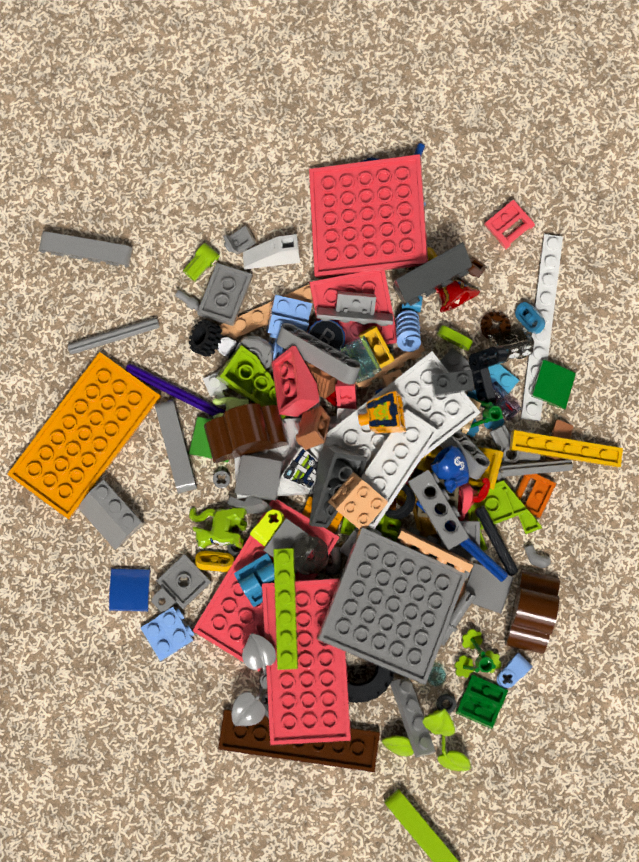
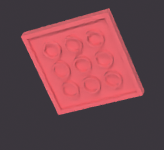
M385 270L359 272L309 282L315 315L317 307L336 309L338 291L375 294L374 312L393 314ZM394 316L393 325L380 326L377 323L360 324L355 321L344 323L331 319L342 327L345 334V343L340 351L342 353H347L348 350L353 351V348L359 350L366 349L358 334L374 325L378 328L386 345L397 343Z

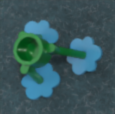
M475 390L468 392V397L480 402L486 408L482 414L483 419L479 421L474 419L469 431L465 434L466 436L474 437L475 433L479 431L478 425L483 423L486 429H495L504 424L502 411L498 406H493L492 402L478 400Z

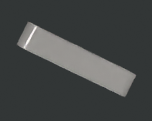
M42 232L39 252L41 253L50 252L51 255L70 256L69 258L80 260L85 258L91 262L100 263L102 261L109 265L119 266L120 264L125 265V267H129L133 249L127 245L52 232Z
M283 323L281 325L276 341L279 346L286 350L296 346L303 360L345 384H355L361 367L358 361L293 324Z
M174 400L155 404V409L177 492L180 494L195 490L197 485L194 481V474L189 462L190 459L185 447V440L180 428Z
M461 429L440 444L443 449L449 446H456L463 452L469 476L473 479H480L490 465V461L485 454L461 432Z

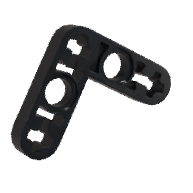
M503 345L481 350L471 354L469 357V365L472 370L477 398L484 402H492L493 406L495 405L496 398L488 367L507 360V351Z

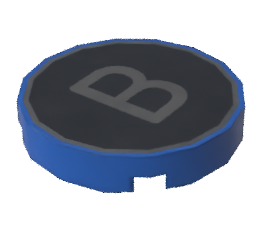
M317 321L308 331L312 336L339 351L344 346V331L335 321Z

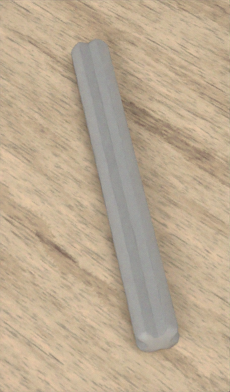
M152 318L68 344V351L70 354H76L159 328L158 319Z

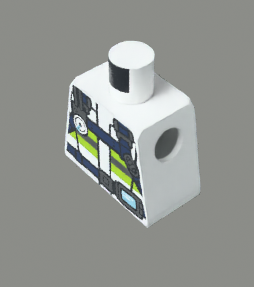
M300 447L282 474L280 481L303 492L310 493L315 486L318 461L308 451L304 450L303 447Z

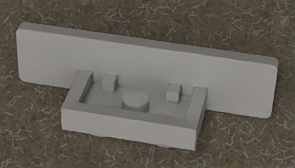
M338 291L336 309L317 307L316 317L323 321L333 319L344 323L355 321L360 324L377 323L380 326L393 325V314L374 312L375 294Z

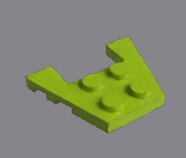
M504 480L496 483L494 490L489 489V493L482 502L474 503L468 510L469 521H480L475 513V509L483 505L494 525L519 516L525 534L542 529L541 524ZM480 522V549L484 551L488 548L481 532L484 528Z

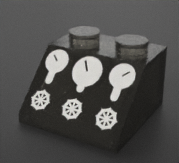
M525 327L488 335L490 347L503 345L506 348L507 360L505 362L514 358L523 359L533 353L534 339Z

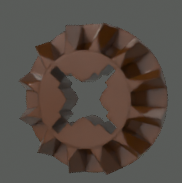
M493 311L487 313L481 321V332L491 341L505 339L511 329L509 317L503 314V312ZM492 320L495 323H500L502 321V323L499 326L500 331L496 328L491 329L493 325Z

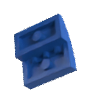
M111 569L109 611L148 612L150 570Z

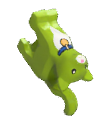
M192 507L189 512V518L194 522L204 521L208 516L213 517L211 531L193 527V531L196 532L195 539L198 548L204 549L212 544L218 546L235 544L238 548H243L244 540L241 539L239 534L232 533V528L239 527L241 531H246L247 522L242 520L247 515L246 509L230 508L216 510L212 508L206 509L200 515H197L196 508Z

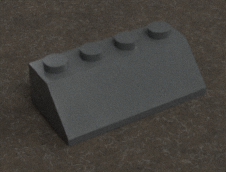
M464 243L458 244L395 280L393 288L404 306L408 304L413 306L420 301V297L424 295L429 297L437 292L436 288L441 285L444 288L453 283L452 279L457 276L462 278L470 273L468 270H470L472 264Z

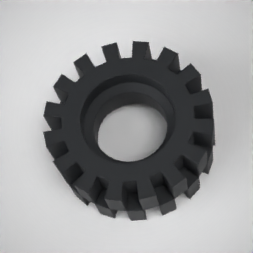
M208 320L199 321L198 325L195 324V329L191 330L192 336H189V339H191L189 345L191 346L189 348L197 354L209 357L215 353V349L218 350V343L221 344L220 338H222V334L220 333H222V329H220L219 325Z

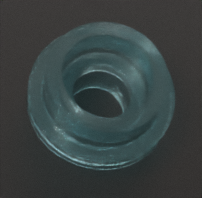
M437 666L432 667L427 680L428 683L432 686L442 685L446 679L445 671ZM437 672L440 675L438 680L432 678L433 673Z

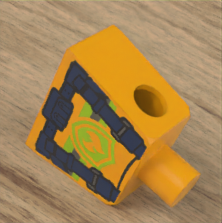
M397 391L368 401V413L358 415L360 426L369 424L370 429L375 433L406 432L402 396Z

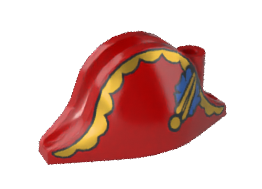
M452 280L453 283L444 288L442 287L439 297L442 305L440 312L455 309L479 295L480 291L467 286L463 280Z

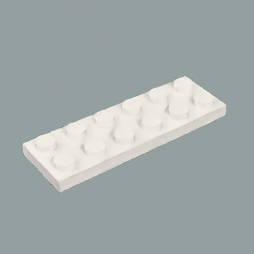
M407 409L404 412L406 432L390 433L361 477L388 501L387 505L368 525L373 530L439 433V430Z

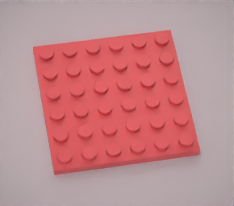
M420 154L309 169L314 275L316 278L415 267L428 262Z

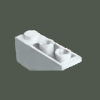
M297 234L278 236L244 251V269L300 263Z

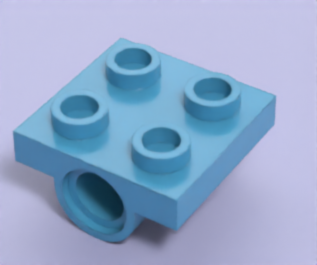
M268 553L234 573L241 589L253 607L263 602L262 584L275 583L274 563Z

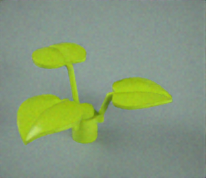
M436 710L433 714L425 716L422 721L423 725L431 733L442 735L443 754L438 755V762L449 770H470V760L464 754L457 751L447 752L445 749V736H452L455 733V725L447 710ZM390 736L381 740L387 749L399 756L406 757L414 754L411 743L406 737Z

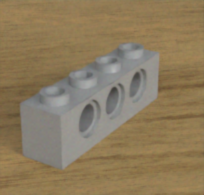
M427 470L408 481V484L447 550H450L469 539L468 534L470 531L465 523L461 524L457 517L460 514L455 506L451 507L447 500L450 498L445 489L440 490L437 485L440 481L434 472L430 473ZM432 487L435 489L436 494L434 497L429 498L424 494V490ZM437 504H442L445 506L446 512L439 515L435 512L434 507ZM447 521L455 523L456 529L449 532L445 529Z

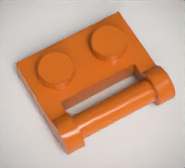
M538 474L523 475L515 494L521 499L530 479L534 480L535 483L524 505L534 517L540 518L556 483Z

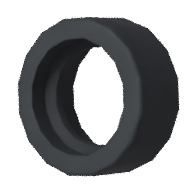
M406 484L401 488L406 493L404 505L397 510H390L388 508L385 513L387 517L402 519L413 511L416 497L412 489Z

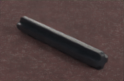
M485 506L477 507L475 513L508 575H515L518 573V569Z

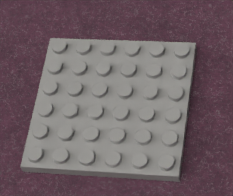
M360 528L316 640L426 685L467 573H462L447 564L365 528Z

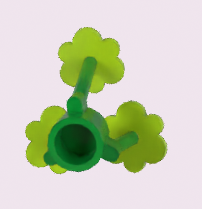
M469 629L467 634L462 636V646L464 648L470 647V649L476 648L479 656L475 660V666L472 664L473 660L471 658H467L464 655L459 657L458 661L454 664L456 668L455 673L459 677L468 678L469 674L474 671L478 673L480 670L484 673H494L495 669L501 668L502 663L499 660V654H494L491 650L484 652L479 646L483 642L480 631L476 632L475 629Z

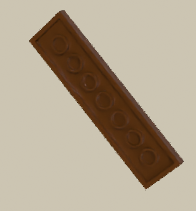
M224 710L218 750L375 772L380 732L350 728L351 741L270 745L269 719L267 716L264 715L259 723L252 726H236L233 724L232 711Z

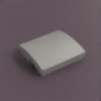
M242 455L235 493L237 495L255 496L259 499L276 500L283 462Z
M285 519L263 551L274 558L273 549L294 548L295 573H297L319 541L288 519Z
M474 563L465 589L470 592L466 600L469 599L471 594H474L476 598L472 604L501 614L514 577L508 575L501 582L484 566Z

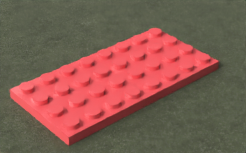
M277 499L271 500L269 503L272 507L271 510H279L284 514L285 519H288L319 541L301 568L295 573V581L315 580L340 537L326 528L310 526L309 518ZM267 512L263 513L258 523L261 521V519L265 516ZM278 514L271 515L272 523L279 521L277 519ZM249 536L193 629V632L242 662V649L246 645L249 635L253 633L265 638L263 602L253 607L234 575L238 570L267 554L263 551L265 547L252 536ZM269 555L274 563V558L271 555Z
M340 579L295 581L298 669L278 670L275 583L262 584L265 639L273 645L276 652L275 662L272 665L266 666L270 745L351 741L346 652L316 640Z

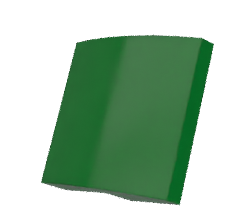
M542 360L531 397L565 410L576 373L552 362Z
M472 674L456 714L492 729L508 690Z

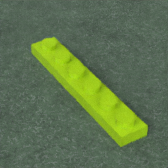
M294 548L273 549L278 670L298 669Z

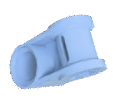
M518 652L498 674L497 684L505 689L514 686L533 665ZM503 675L510 676V684L508 682L505 684L502 682L504 680V678L502 677Z

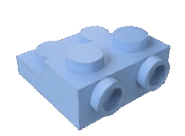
M275 294L266 332L270 333V337L277 339L283 323L293 324L307 332L312 303Z
M172 607L141 627L142 632L160 661L194 641L192 637L195 634L189 625L185 626L182 620L185 617L179 608L176 610Z

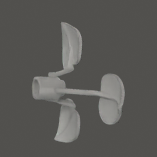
M253 633L249 635L248 641L244 646L242 658L244 664L252 670H258L262 667L263 672L259 676L261 685L256 697L250 692H244L236 698L232 707V720L236 726H252L263 719L265 706L258 700L263 689H267L266 666L272 665L276 660V652L273 645L264 637Z

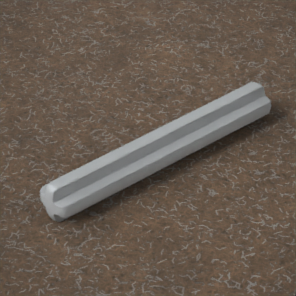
M571 460L501 465L499 472L502 477L571 471L573 464Z

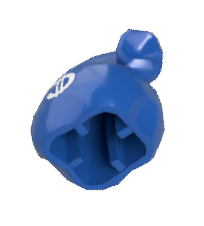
M449 446L442 449L431 463V469L439 479L445 480L444 485L448 492L452 493L457 487L468 483L469 471L466 458L458 447Z

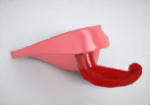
M482 478L484 484L479 493L471 487L469 482L459 486L457 509L460 514L457 517L459 521L464 520L466 513L474 503L482 502L486 498L490 489L488 478Z

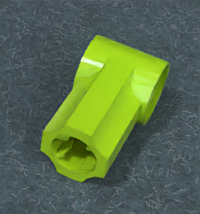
M204 243L196 251L195 257L184 268L183 272L196 282L208 267L213 266L212 263L219 259L220 254Z

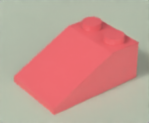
M296 346L290 347L272 361L277 406L280 415L299 417L303 412H306L320 402L317 383Z

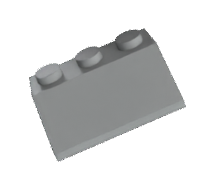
M102 480L86 495L78 508L115 550L144 525L105 480Z

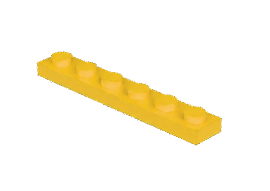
M517 430L511 431L509 450L617 468L621 467L623 448Z

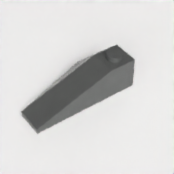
M324 444L318 461L310 526L329 527L338 511L328 501L353 472L360 478L362 477L368 460L366 456L342 447Z

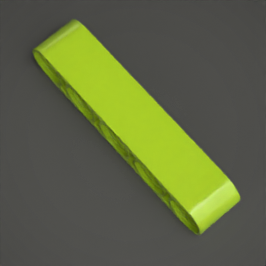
M399 789L384 801L389 810L433 862H459Z

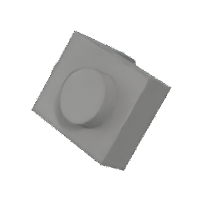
M244 226L231 236L227 234L223 236L226 249L238 255L256 243L247 226Z

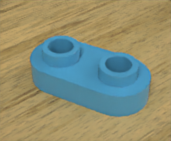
M522 302L517 306L515 311L516 318L527 331L534 334L542 332L545 327V319L537 309L527 302Z

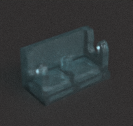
M365 336L347 343L340 349L342 353L361 364L356 379L357 384L375 376L374 374L381 371Z

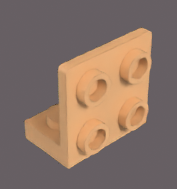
M353 472L328 503L360 530V528L366 529L387 505L388 501Z

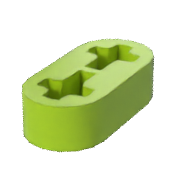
M442 325L437 332L440 338L463 350L469 351L473 344L471 339L449 327Z

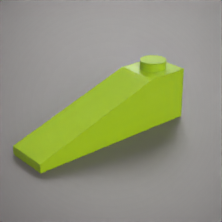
M240 345L220 370L216 379L252 403L260 404L261 407L277 406L275 384L271 375L262 366L257 356Z

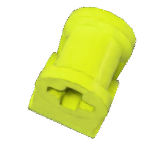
M269 510L253 528L250 536L266 547L284 522V514L279 510ZM278 514L277 519L279 521L272 523L271 515Z

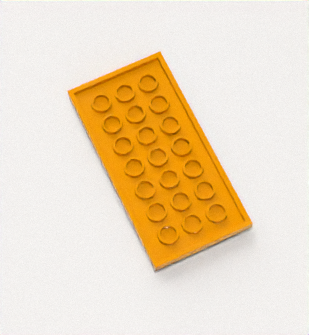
M99 352L7 475L70 520L83 499L94 488L161 398V395Z

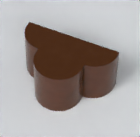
M253 403L237 406L223 413L222 417L215 418L204 424L213 464L242 457V455L246 456L289 445L282 417L276 405L261 407L260 404Z
M521 569L505 646L539 654L545 653L558 615L560 578Z

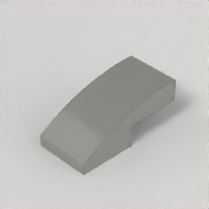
M248 496L245 502L230 497L227 502L233 508H245L247 513L250 514L265 513L272 509L265 501L253 496Z

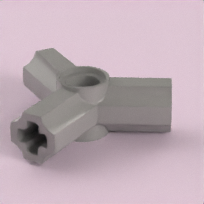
M505 424L489 432L498 450L504 452L501 465L539 462L540 455L514 451L512 459L506 457V451L510 447L511 436ZM499 472L497 476V481L500 482L503 481L505 477H502Z

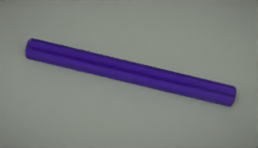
M131 363L126 367V371L137 379L212 416L226 412V410Z

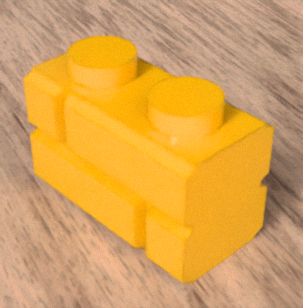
M375 325L358 334L378 370L395 361Z

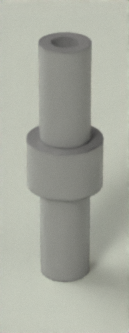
M178 290L175 296L186 303V306L191 310L195 309L198 311L199 301Z

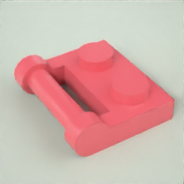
M514 200L484 224L505 250L525 231L531 230L535 226L534 222ZM521 219L523 224L505 238L503 233Z

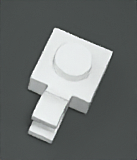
M219 372L203 378L210 397L215 395L217 399L225 397L223 392L228 390V388L216 379Z

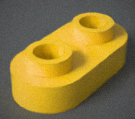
M201 551L195 556V565L201 570L228 572L234 563V557L229 553Z

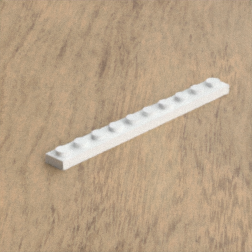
M548 234L543 236L535 308L545 319V327L538 334L531 333V347L529 348L531 353L528 356L521 419L539 422L541 420L543 401L531 397L541 361H548L563 242L562 236Z

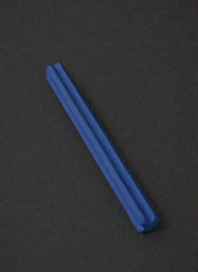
M417 501V506H419L424 511L419 501ZM434 507L435 512L439 515H442V513ZM451 521L445 523L447 531L452 532L456 529V526ZM470 539L460 543L464 549L499 581L502 582L507 578L508 574Z

